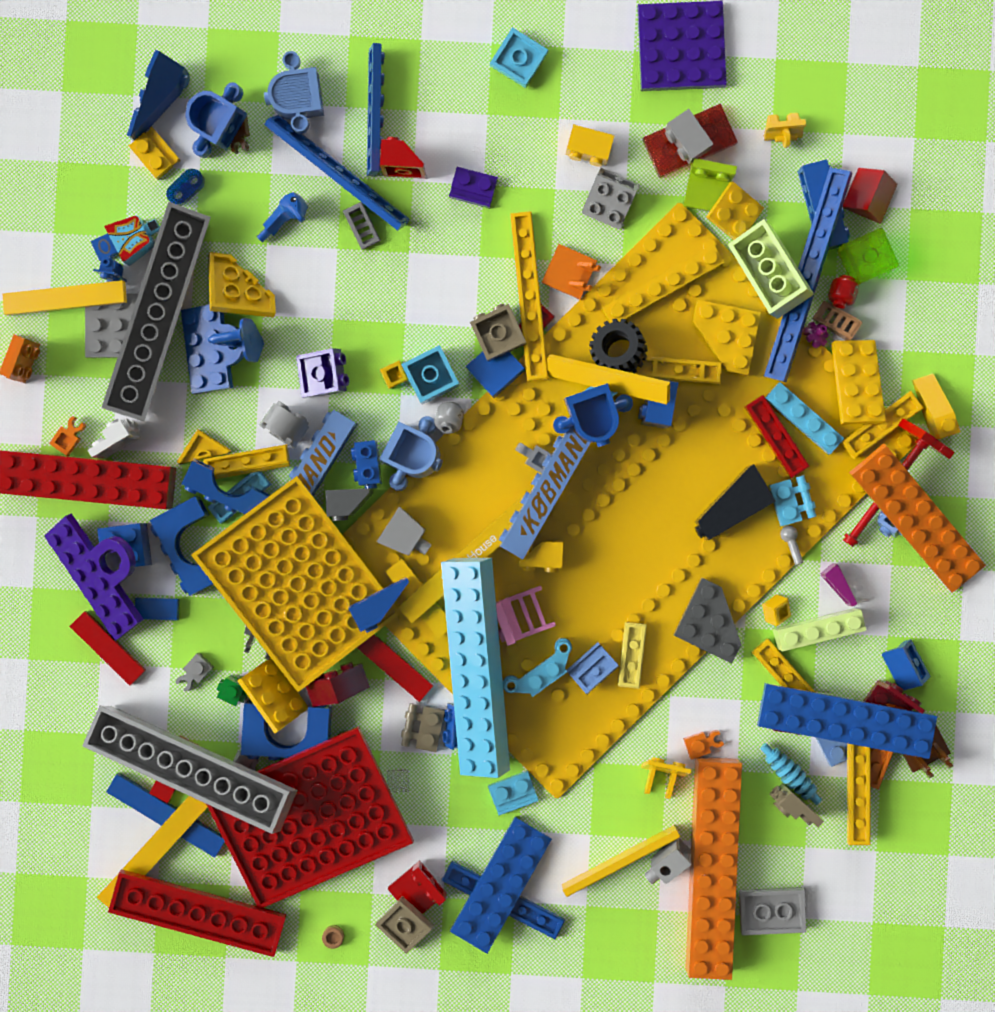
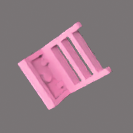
M541 586L496 602L497 621H499L501 627L498 633L501 641H506L508 646L516 643L519 639L556 626L555 622L545 623L535 596V592L542 590ZM529 594L532 597L542 624L541 627L535 629L522 598ZM519 599L530 631L522 633L511 605V601Z

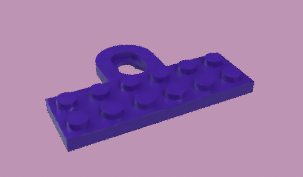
M72 513L62 518L44 535L48 544L55 551L61 563L65 566L115 641L122 638L144 620L120 585L134 572L136 567L134 552L124 539L111 536L102 540L94 547ZM117 552L119 554L121 563L117 571H112L107 566L105 561L107 553Z

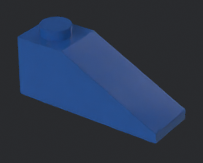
M406 577L348 607L360 632L365 630L368 633L378 627L377 623L383 619L409 583Z

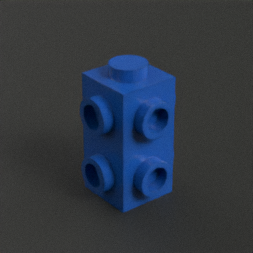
M376 440L355 442L354 448H351L352 460H356L357 469L353 470L354 480L358 482L359 486H364V489H375L377 484H382L378 443Z

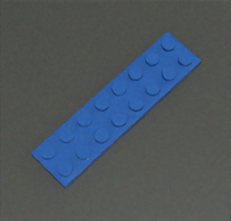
M765 683L757 726L929 759L937 716Z

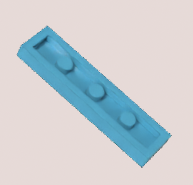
M781 382L777 383L765 397L768 403L828 455L843 441L844 438Z

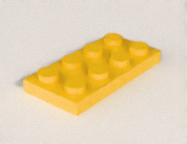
M875 340L833 341L831 346L841 425L883 424L886 419Z

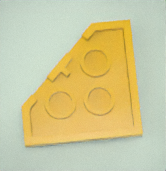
M209 252L210 311L274 318L276 314L275 295L269 289L266 291L258 283L259 280L247 269L244 270L236 263L237 260L231 254Z
M697 300L693 323L705 338L712 352L722 362L724 370L729 373L749 375L761 312Z

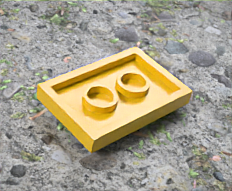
M271 657L238 680V683L274 733H277L308 709L305 701Z

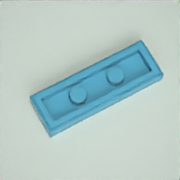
M259 471L247 475L228 490L227 493L243 494L252 487L264 491L272 484ZM217 501L216 504L212 503L208 506V509L219 523L222 524L235 513L225 509V505Z

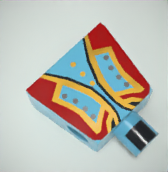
M137 215L104 226L120 258L128 266L153 249L155 242L151 235L159 232L160 229L155 219L144 223Z

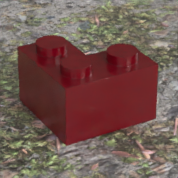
M352 662L345 663L340 666V670H331L323 673L308 684L306 689L312 706L339 704L370 688L362 663L354 665Z

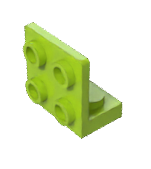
M694 158L690 167L683 206L710 212L734 178L737 166Z

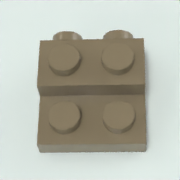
M509 304L497 305L493 308L492 312L478 314L470 322L488 362L527 344Z
M783 783L780 786L774 787L770 792V796L775 800L773 804L787 818L790 815L795 819L800 816L809 826L813 823L818 828L824 822Z

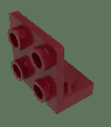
M877 680L863 700L864 702L885 706L889 703L912 711L913 709L921 714L925 712L920 707L922 704L920 701L903 693L904 690L887 680L885 683Z

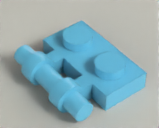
M804 475L796 477L798 486L795 487L792 486L790 479L768 485L776 501L773 504L780 526L802 521L800 513L802 511H806L808 518L816 517L814 509L816 505L811 499L809 492L811 488L809 483L806 482ZM795 493H801L804 504L798 505Z

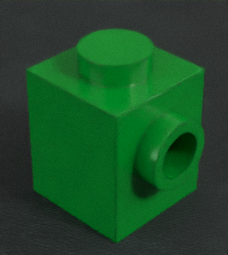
M232 675L226 677L225 680L221 679L216 689L219 691L216 698L235 707L241 702L244 703L248 695L238 683L239 678Z

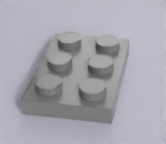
M803 887L739 890L740 931L742 935L806 933L805 893Z

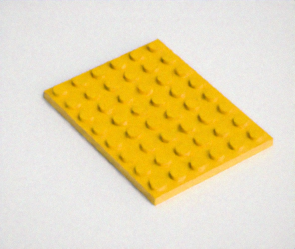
M298 476L294 477L191 554L297 692L305 688L402 613L394 603L383 619L377 623L378 627L368 633L365 630L360 632L348 607L383 588L330 518L327 517V514Z

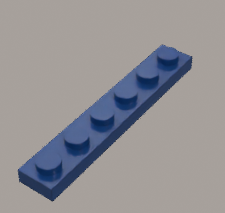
M373 43L369 48L367 176L375 177L381 171L380 149L381 139H383V136H380V128L383 127L384 122L383 115H380L381 107H383L384 95L381 94V86L384 84V73H381V65L384 64L385 53L381 51L382 44Z

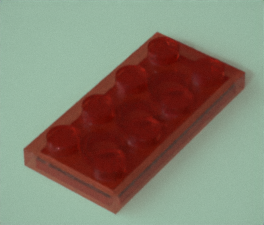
M721 103L694 115L713 143L712 148L698 159L707 158L738 143ZM665 128L642 139L659 178L691 165L686 160L683 161L680 158L675 143H671L667 139Z

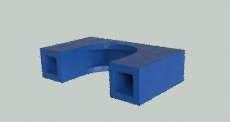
M195 496L150 520L152 533L155 537H159L162 543L160 545L162 552L165 556H169L172 562L170 567L175 575H179L182 581L180 586L184 593H188L189 596L195 595L214 585L201 567L188 561L180 549V539L185 529L209 516L199 496Z
M250 700L246 701L243 709L241 755H247L248 759H259L260 756H267L268 760H281V757L288 758L329 740L331 735L332 705L313 707L311 704L308 707L307 731L304 739L294 745H283L274 740L270 735L268 723L253 702Z

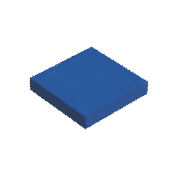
M482 351L466 366L467 370L493 398L525 371V368L510 352L488 362Z

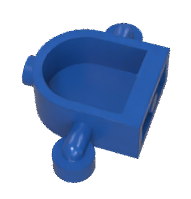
M234 82L227 84L222 97L212 91H202L188 101L186 108L187 124L193 131L200 134L192 147L194 154L206 158L211 154L212 147L210 142L225 151L228 150L247 116L246 112L232 104L233 102L240 101L243 97V89Z
M608 383L564 398L570 418L565 416L557 417L553 422V429L559 434H564L573 426L576 433L585 441L596 442L598 447L610 443L609 438L617 430L619 424L617 410L619 412L629 411L633 406V400L628 395H620L614 402Z

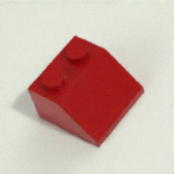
M398 137L381 139L380 167L384 177L426 179L424 163L403 140H400Z

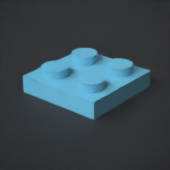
M512 27L491 60L490 66L526 88L548 54V49Z

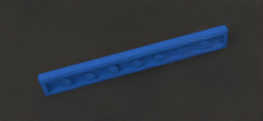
M276 115L266 120L264 125L397 231L408 224L410 219L305 135L296 133L291 124L281 116Z

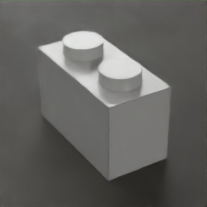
M687 109L667 123L665 128L667 139L671 143H675L680 158L683 161L686 160L688 164H691L694 158L698 159L712 148V141L690 109Z

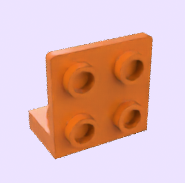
M14 334L0 368V374L8 379L26 383V380L32 375L31 367L33 362L40 354V344Z

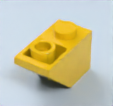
M541 541L525 555L524 559L519 561V567H523V571H536V567L544 568V572H557V568H562L563 542Z

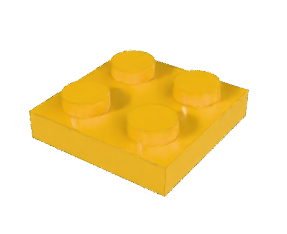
M730 182L706 218L731 239L735 240L752 227L764 207L736 183Z

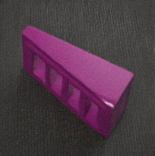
M836 563L830 564L820 573V576L846 605L856 606V599L840 567Z

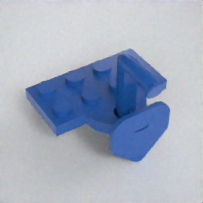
M210 304L181 310L191 394L233 388L231 366L238 364L244 357L249 362H258L263 350L264 340L252 319L243 318L240 320L239 328L231 324H225L224 312L210 311Z

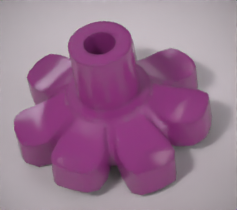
M810 322L803 329V334L807 336L806 340L808 343L812 342L814 348L827 344L826 338L829 334L825 325H816L814 322Z

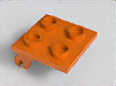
M558 244L542 284L580 300L584 291L592 290V286L587 285L592 272H599L601 266H596L597 260Z

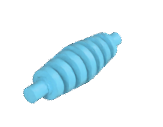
M767 743L760 747L766 754V762L768 764L771 763L770 767L773 771L776 770V775L779 778L781 777V781L784 784H787L790 789H794V792L798 795L801 794L804 800L810 799L815 805L822 801L816 794V786L811 784L812 781L809 777H806V773L801 770L798 764H795L792 759H788V756L784 753L780 754L781 751L778 748L772 749Z

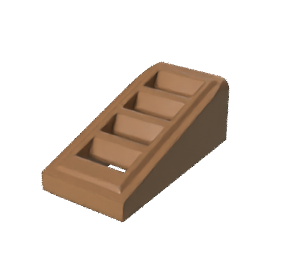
M826 301L822 302L812 318L820 325H825L828 330L845 341L852 340L863 323L856 317L834 307ZM826 309H828L830 312L824 320L821 317ZM834 314H836L837 317L835 318L833 323H830V319ZM841 318H842V319L845 320V321L843 322V324H842L841 327L839 328V327H837V325H838V323L840 322V320H841ZM850 323L852 326H851V328L849 329V331H848V332L844 331V330L846 329V327L848 326V324Z

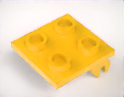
M652 757L651 760L649 759L642 763L641 768L649 770L645 794H650L656 770L670 773L665 798L671 799L676 777H684L691 774V769L685 768V764L677 762L665 764V760Z

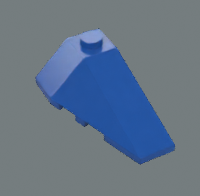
M156 49L145 73V77L148 78L146 88L144 90L140 89V107L134 110L127 136L133 142L150 129L181 95L183 89L188 86L190 81V74L185 67Z

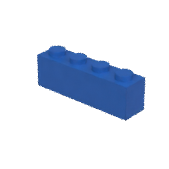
M827 159L803 165L797 171L811 225L829 168H832L828 164ZM843 207L829 250L845 246L849 242L848 239H850L849 229L845 227L843 221Z

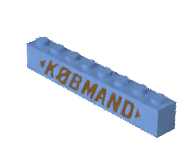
M334 409L325 415L322 421L324 423L322 429L314 433L311 439L313 441L311 447L303 451L300 457L302 460L298 467L295 466L289 475L290 480L298 476L313 497L358 425Z
M573 426L570 427L568 432L564 433L563 437L560 435L557 437L553 444V447L556 448L552 456L549 454L546 456L542 463V466L545 467L541 474L537 473L531 482L534 485L530 493L526 491L520 502L523 504L519 512L515 510L510 519L511 527L509 530L504 529L499 538V541H501L500 547L521 559H524L591 443L582 439L576 433Z

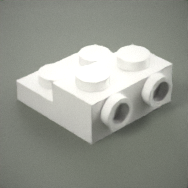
M128 419L124 421L113 420L102 431L106 439L100 438L93 442V447L88 449V452L93 458L106 459L140 439L141 436L138 433L140 429L134 420L131 422Z

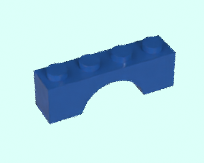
M195 458L181 483L188 492L193 494L199 492L205 495L204 498L215 504L218 501L225 505V509L233 513L239 511L246 514L270 496V494L255 487H252L243 494H230L223 491L215 481L214 467Z

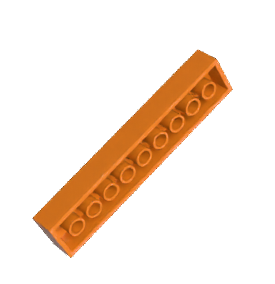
M695 758L691 834L692 865L690 866L685 963V970L689 978L732 980L742 763L738 759Z

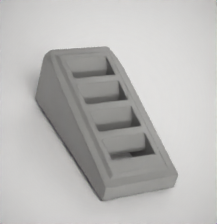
M362 202L343 210L361 250L381 241ZM361 209L362 214L352 219L350 218V214ZM365 218L366 222L354 226V222ZM369 226V230L358 234L357 230ZM371 233L373 234V238L362 242L361 238Z

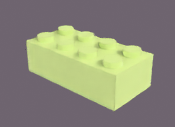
M765 219L728 244L769 314L776 319L814 295L772 225Z

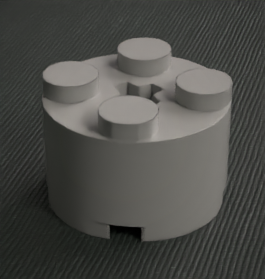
M278 401L276 404L273 403L259 426L263 429L267 428L270 430L269 433L295 449L309 429V422L297 412L293 415L287 405Z

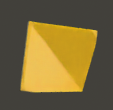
M400 360L379 370L388 389L409 380Z
M774 595L762 604L765 621L769 624L779 626L791 617L789 600L786 597Z

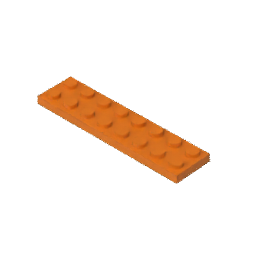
M882 444L849 472L951 593L986 566L885 444Z

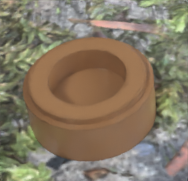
M337 925L328 926L322 935L324 945L331 949L338 948L344 940V932Z

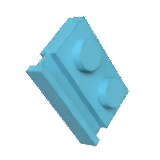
M528 770L488 785L498 815L539 801Z

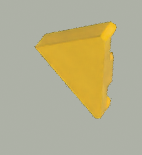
M197 429L177 460V463L184 464L192 462L194 458L202 460L229 454L232 450Z

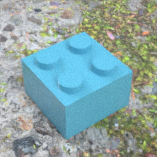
M440 345L401 364L422 405L460 386Z

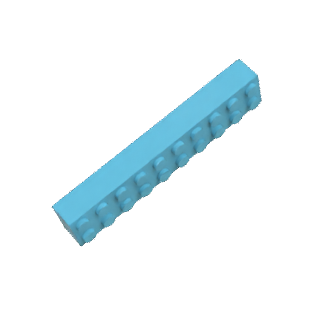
M453 558L441 562L460 775L499 778L510 771L492 558Z

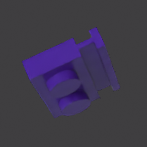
M457 166L449 198L490 209L498 177Z

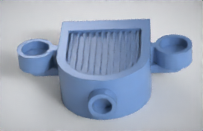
M288 51L283 55L282 61L285 68L289 71H283L272 78L268 86V92H264L266 106L272 105L279 116L291 120V126L296 133L304 134L309 129L307 118L324 116L319 74L316 67L298 69L301 65L299 55L294 51Z
M430 416L420 419L418 424L419 430L398 422L379 459L384 464L398 470L389 480L390 486L396 491H402L407 487L408 480L405 475L423 478L429 476L434 471L438 472L442 466L443 460L440 459V450L437 444L428 436L434 433L437 428L434 419Z

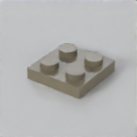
M402 896L376 922L375 926L407 954L432 930L434 924Z

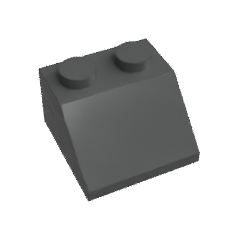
M373 489L326 490L327 517H332L333 521L348 520V516H354L374 494Z

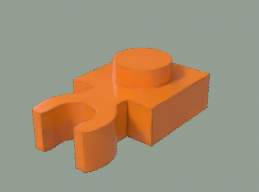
M74 416L69 418L68 428L66 429L61 426L49 443L66 456L72 453L81 438L76 436L77 433L82 432L86 428L85 423H81L76 428L74 423L77 417Z
M713 730L707 737L704 732H700L683 738L690 759L710 754L709 747L711 746L716 748L722 747L724 745L723 741L714 742V737L719 735L720 731Z

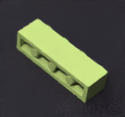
M857 608L772 628L777 649L781 651L867 631L862 611Z

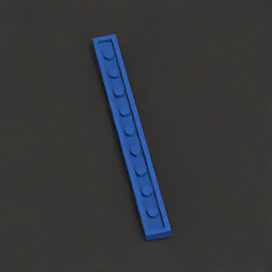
M829 168L798 266L814 294L850 184L851 171ZM814 295L783 315L764 377L787 382Z

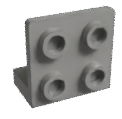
M601 168L585 202L582 214L620 229L640 185Z

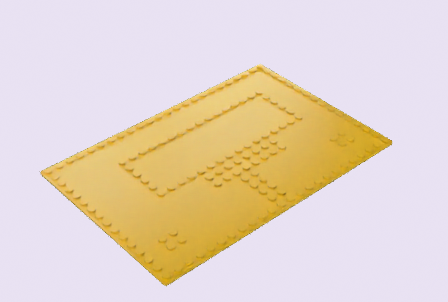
M677 203L592 287L591 291H588L544 335L546 359L552 354L597 365L592 359L593 357L590 354L591 347L589 345L590 341H594L591 337L593 332L596 334L598 332L596 328L599 325L601 327L605 326L604 322L606 321L609 322L602 307L715 244L725 262L724 264L626 320L628 323L630 321L634 323L642 333L648 349L645 352L647 356L720 362L706 343L699 329L693 323L697 300L761 312L749 375L729 373L722 367L720 385L672 381L678 382L672 424L666 429L641 425L638 413L645 399L630 396L633 400V406L627 412H619L617 410L619 424L616 432L609 438L610 443L598 447L596 442L590 443L527 552L528 554L541 541L563 542L562 568H557V572H544V568L536 567V571H523V567H519L521 558L500 546L487 557L492 558L496 602L541 586L542 590L535 592V596L545 623L555 622L556 625L519 639L516 643L509 646L506 641L502 642L499 636L502 680L508 675L521 678L555 654L554 645L560 638L568 639L572 645V650L568 655L565 667L566 670L597 642L619 665L614 672L588 695L568 672L533 697L530 693H508L503 689L508 750L554 798L561 797L707 652L673 635L700 578H704L722 587L735 624L795 565L788 543L782 540L780 536L781 529L785 526H780L773 503L710 540H705L704 537L700 538L694 527L697 526L695 523L696 519L747 466L755 464L767 487L768 485L788 479L791 480L792 486L795 487L798 486L796 477L805 476L806 482L809 483L811 488L809 489L811 499L816 505V508H814L816 517L808 518L806 511L800 512L802 521L789 524L795 527L798 532L796 542L801 557H803L867 494L850 475L849 472L882 444H885L899 461L916 445L915 441L917 439L901 427H898L855 459L850 456L841 443L828 455L770 404L810 466L793 478L788 476L744 408V406L761 395L766 397L777 383L781 382L844 439L864 424L841 425L833 355L824 346L820 345L819 348H814L812 342L808 343L806 340L807 336L803 332L787 382L764 377L783 316L776 319L769 314L736 257L682 203ZM627 340L614 342L608 350V356H622L628 350L630 342ZM525 355L522 356L518 362L525 368V371L495 398L486 392L464 414L460 430L455 433H445L436 442L440 450V459L443 460L438 472L434 471L429 476L423 478L405 475L408 485L404 490L396 491L390 487L342 534L384 589L394 583L385 571L402 558L422 584H424L442 568L441 562L453 559L522 498L526 491L530 493L534 487L531 482L537 473H541L525 464L527 457L517 452L515 448L519 443L532 450L537 445L553 454L556 449L553 447V444L559 435L563 437L564 435L557 433L553 429V422L559 416L570 417L564 398L583 392L590 386L548 376V380L527 382ZM617 393L616 395H614V402L618 396L625 394ZM795 493L798 505L804 504L801 493ZM399 507L404 509L426 530L422 538L432 545L425 555L414 549L408 556L377 542ZM401 593L394 603L397 607L406 600L405 596ZM531 595L522 597L534 629L541 627L542 624ZM442 596L437 603L446 613L444 596ZM519 599L511 601L522 633L530 631ZM403 613L385 625L453 694L448 633L446 632L438 639L421 617L411 623ZM497 621V622H498V630H499V629H501V627H500L499 621ZM625 622L647 625L640 689L618 686ZM562 644L560 646L561 651H565L567 649L566 644ZM509 682L507 686L508 688H514L515 684Z

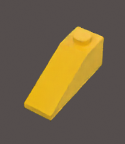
M934 374L912 380L918 400L924 407L922 412L929 433L937 440L960 433L955 413Z

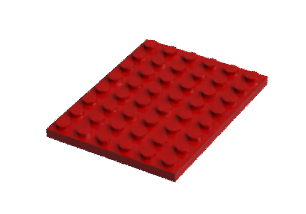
M359 726L256 771L297 790L280 832L271 834L206 804L257 907L261 909L414 842Z

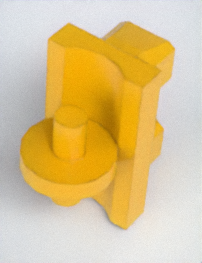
M790 113L787 115L786 121H780L777 114L769 115L763 135L764 141L775 140V142H782L783 147L788 148L790 141H797V138L803 137V130L806 127L805 119L801 120L799 113Z

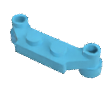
M566 638L558 639L554 645L555 654L521 678H517L514 675L506 676L503 680V689L508 693H530L532 697L567 673L565 667L568 655L572 650L571 642ZM562 644L567 645V649L565 651L560 650V646ZM513 682L515 687L508 688L507 684Z

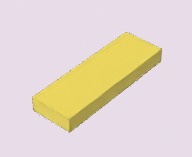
M625 622L618 686L640 689L646 624Z

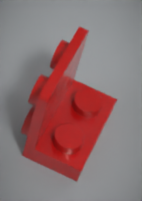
M420 860L388 886L389 892L397 901L403 896L422 914L435 903L440 906L446 901L447 892Z

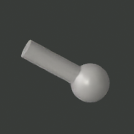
M790 525L783 527L780 536L782 540L788 543L795 565L804 563L796 542L798 536L796 528Z

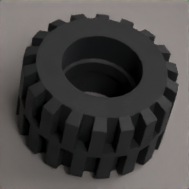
M612 319V323L606 321L604 322L605 326L601 327L599 325L596 328L597 334L593 332L591 336L594 341H590L589 345L591 347L590 354L593 357L592 359L599 366L635 374L637 372L636 368H641L644 365L642 360H646L647 355L645 352L648 351L645 344L646 341L638 327L631 321L628 323L626 319H621L620 322L618 319ZM618 340L630 342L628 350L622 356H608V350L614 342Z

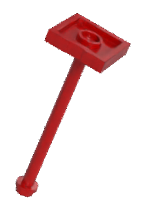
M902 418L898 424L899 427L917 439L915 447L902 463L907 471L923 449L926 450L928 447L948 459L955 453L927 431ZM874 502L850 534L845 533L843 541L850 546L858 545L857 538L879 510V507Z

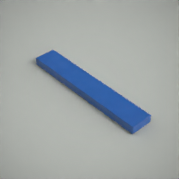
M121 773L116 774L106 793L161 826L177 809L174 805L149 794V790ZM197 819L181 836V838L214 858L225 843L220 833Z
M451 861L442 881L470 895L481 875ZM522 896L519 897L509 914L510 917L554 940L557 938L565 922L563 917Z

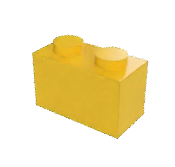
M573 124L566 155L575 161L583 159L590 161L591 165L597 167L606 166L615 135Z

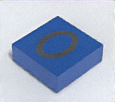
M108 233L90 241L99 261L105 256L113 257L118 254Z

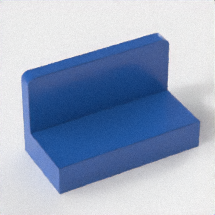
M911 639L903 641L895 649L882 653V657L897 686L903 690L922 686L931 677Z

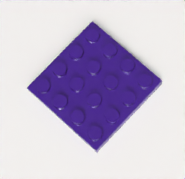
M723 0L638 4L641 91L726 87Z

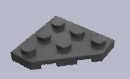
M700 578L673 635L732 664L740 649L741 642L722 587L704 578Z

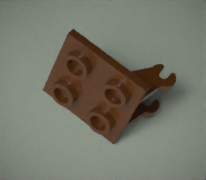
M937 725L929 759L903 754L912 773L921 769L928 778L934 777V774L930 772L931 768L928 764L938 759L945 763L949 769L953 767V764L949 761L950 758L947 756L951 752Z

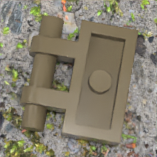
M409 703L408 711L405 712V728L401 732V745L409 747L411 739L417 740V749L437 752L445 709L424 705L423 713L416 712L418 705ZM415 720L421 721L419 732L413 731Z

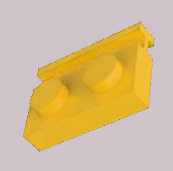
M152 126L149 131L144 132L129 145L130 149L157 180L171 170L177 162L181 161Z

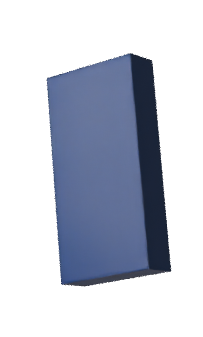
M135 598V607L143 619L179 620L180 599Z

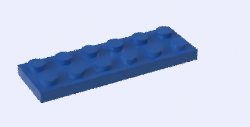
M514 817L456 918L450 932L488 954L552 838Z

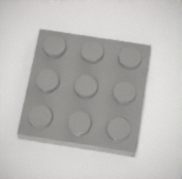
M126 294L127 303L85 307L86 358H118L138 294Z

